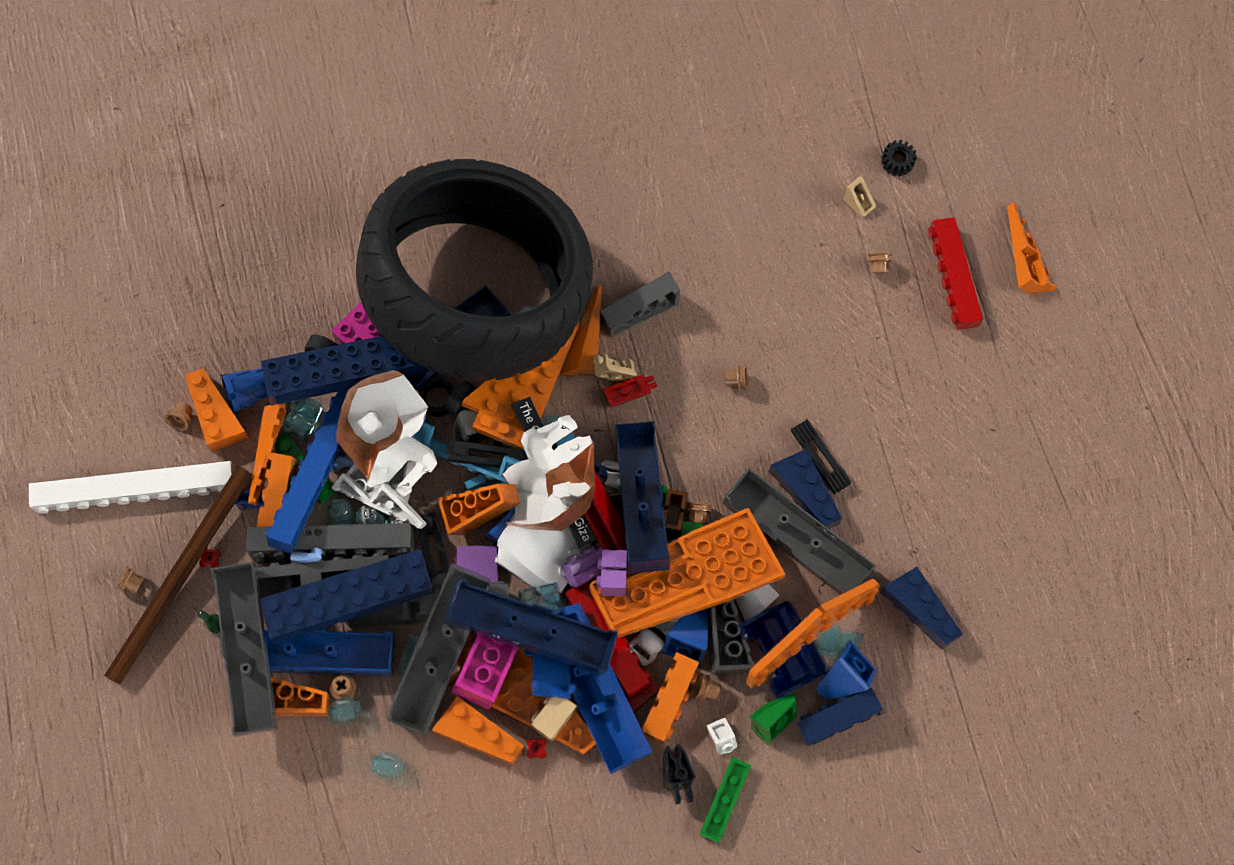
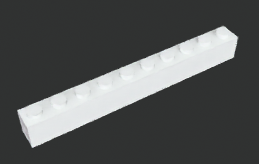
M231 461L29 483V507L38 514H45L49 510L68 511L69 508L75 507L77 509H87L93 505L106 507L110 503L125 505L129 504V501L148 502L150 499L155 498L167 500L172 496L186 498L190 494L203 496L209 495L210 492L218 491L220 493L232 475L234 466Z

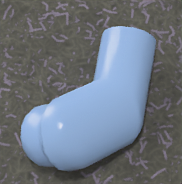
M339 455L331 472H337L344 467L351 468L354 462L350 457Z
M312 548L311 553L292 552L291 561L298 563L318 562L322 559V550Z

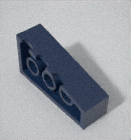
M806 449L771 464L768 472L777 479L779 485L791 495L797 505L828 529L839 525L842 516Z
M918 567L890 582L880 591L898 610L900 609L908 616V619L913 624L915 623L921 628L922 632L940 649L950 645L963 635Z
M871 687L866 691L858 692L857 695L850 698L848 695L843 696L833 706L827 704L820 707L819 712L814 715L810 712L801 716V721L797 722V725L807 746L810 747L830 738L838 731L840 733L848 730L855 723L866 722L873 717L872 715L878 714L879 716L884 714L885 712L874 689Z

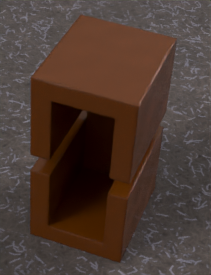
M668 489L664 507L666 534L680 535L688 492Z

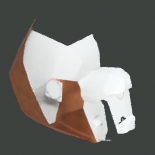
M395 370L366 378L348 390L340 412L336 441L368 479L366 485L370 488L383 482H389L408 460L415 461L416 466L399 484L398 492L405 497L412 492L411 487L424 473L431 472L437 465V460L433 450L412 438L420 430L425 420L428 406L406 377Z
M570 415L559 417L557 421L537 430L532 428L524 432L521 443L528 459L515 463L503 473L508 483L515 485L520 499V504L515 506V523H507L508 525L534 530L562 531L577 521L589 509L595 487L594 443L590 435L572 439L558 446L555 451L552 449L554 443L578 428Z

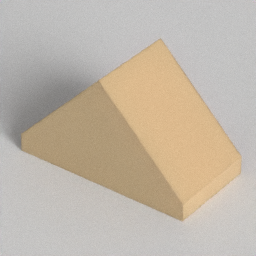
M858 177L846 188L843 200L861 217L864 218L876 207L863 177Z

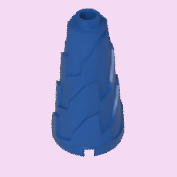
M262 367L221 375L227 399L234 413L268 397Z

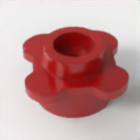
M206 548L201 556L199 565L201 567H218V559L221 556L220 550Z
M544 738L528 739L526 741L528 746L527 757L529 759L534 757L544 759L547 756L545 751L547 741Z

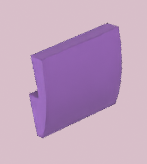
M497 545L457 546L458 566L486 576L492 582L498 581V564L495 562L497 558Z

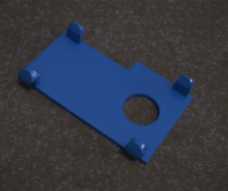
M524 650V656L532 657V696L570 699L571 694L575 693V684H570V665Z

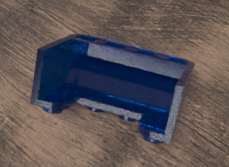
M785 601L757 614L738 626L741 629L743 638L748 641L757 639L761 651L766 655L795 629L802 620L793 604ZM813 642L809 645L805 644L796 655L791 656L774 670L776 676L770 679V690L778 699L826 673L825 664Z

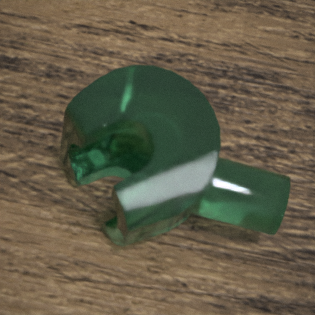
M204 610L199 611L198 617L204 620V626L216 636L220 631L218 614H208Z

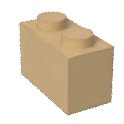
M547 697L543 703L545 707L542 711L537 710L531 718L533 722L531 727L550 742L554 740L576 710V705L568 699Z

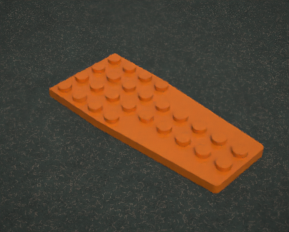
M747 508L698 528L668 543L670 570L629 574L627 564L626 596H601V588H597V580L590 583V592L609 630L617 631V638L728 602L785 578V572L751 511Z

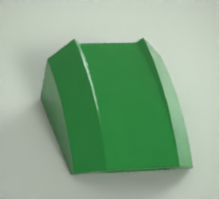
M795 693L785 695L765 704L749 717L751 719V729L767 745H770L796 718Z

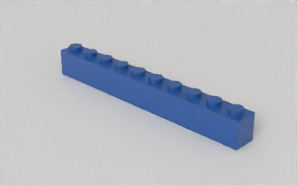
M348 390L339 391L336 396L331 398L330 409L323 414L322 425L316 429L314 441L307 447V456L305 460L302 459L300 461L299 472L297 476H293L290 483L291 488L283 496V505L281 509L276 510L274 523L266 531L265 537L269 547L292 553L342 449L336 441L341 408Z

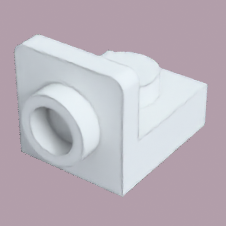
M726 718L707 725V730L716 745L719 755L729 753L737 748L736 737Z

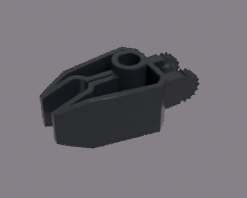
M677 744L674 748L676 756L674 758L669 746H666L662 761L664 788L672 792L675 805L681 804L679 790L684 789L687 802H693L691 784L696 776L687 754Z

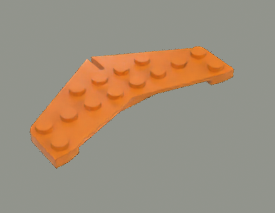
M871 579L820 605L819 609L816 608L751 668L746 681L747 685L751 689L756 685L758 687L762 686L768 680L766 678L791 656L796 655L805 644H811L817 638L816 635L821 632H827L833 624L842 621L846 616L863 605L869 606L876 600L875 595L879 592L878 588L880 585L877 581Z

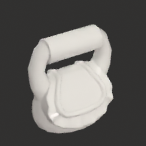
M605 460L601 463V465L609 469L619 470L618 462ZM607 471L608 479L604 485L606 492H620L619 473Z
M647 628L641 630L639 635L629 643L628 649L631 653L633 651L636 653L641 666H647L656 659L658 652L663 649L665 642ZM638 645L650 655L649 659L644 658L633 646Z

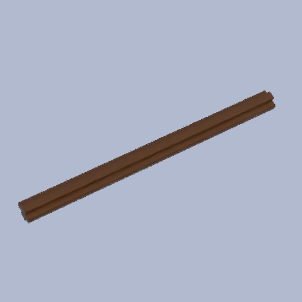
M237 466L104 674L105 677L119 685L122 683L253 474L242 467Z

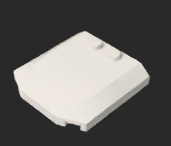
M515 514L509 523H515ZM507 524L498 539V556L495 562L549 601H554L568 583L561 567L562 564L566 563V558L571 555L577 554L579 556L583 554V549L589 547L592 543L578 548L569 527L562 531H549Z

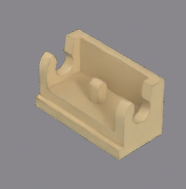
M603 353L602 357L600 355L593 356L596 377L623 382L637 376L634 362L628 359V368H626L625 361L609 359L607 354Z

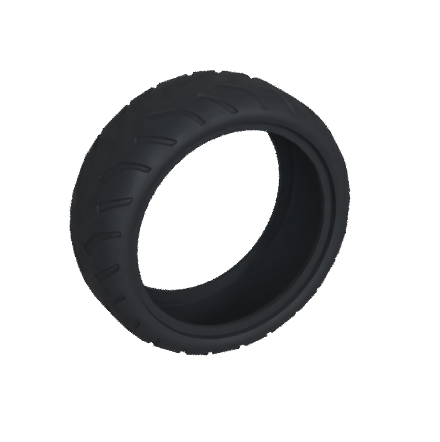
M448 159L428 163L426 166L421 165L406 172L405 176H400L384 189L385 192L378 196L364 223L357 253L356 280L359 297L366 314L389 345L404 357L409 358L410 361L431 371L466 380H492L494 378L501 380L515 377L518 373L524 374L542 365V362H547L559 352V349L565 345L573 334V330L577 326L586 306L592 284L593 259L586 233L577 217L555 192L535 178L519 170L489 161H477L476 159H454L453 161ZM457 223L487 228L514 241L534 259L546 279L550 298L538 307L511 316L488 317L465 313L437 301L423 291L405 270L396 247L413 233L435 225Z

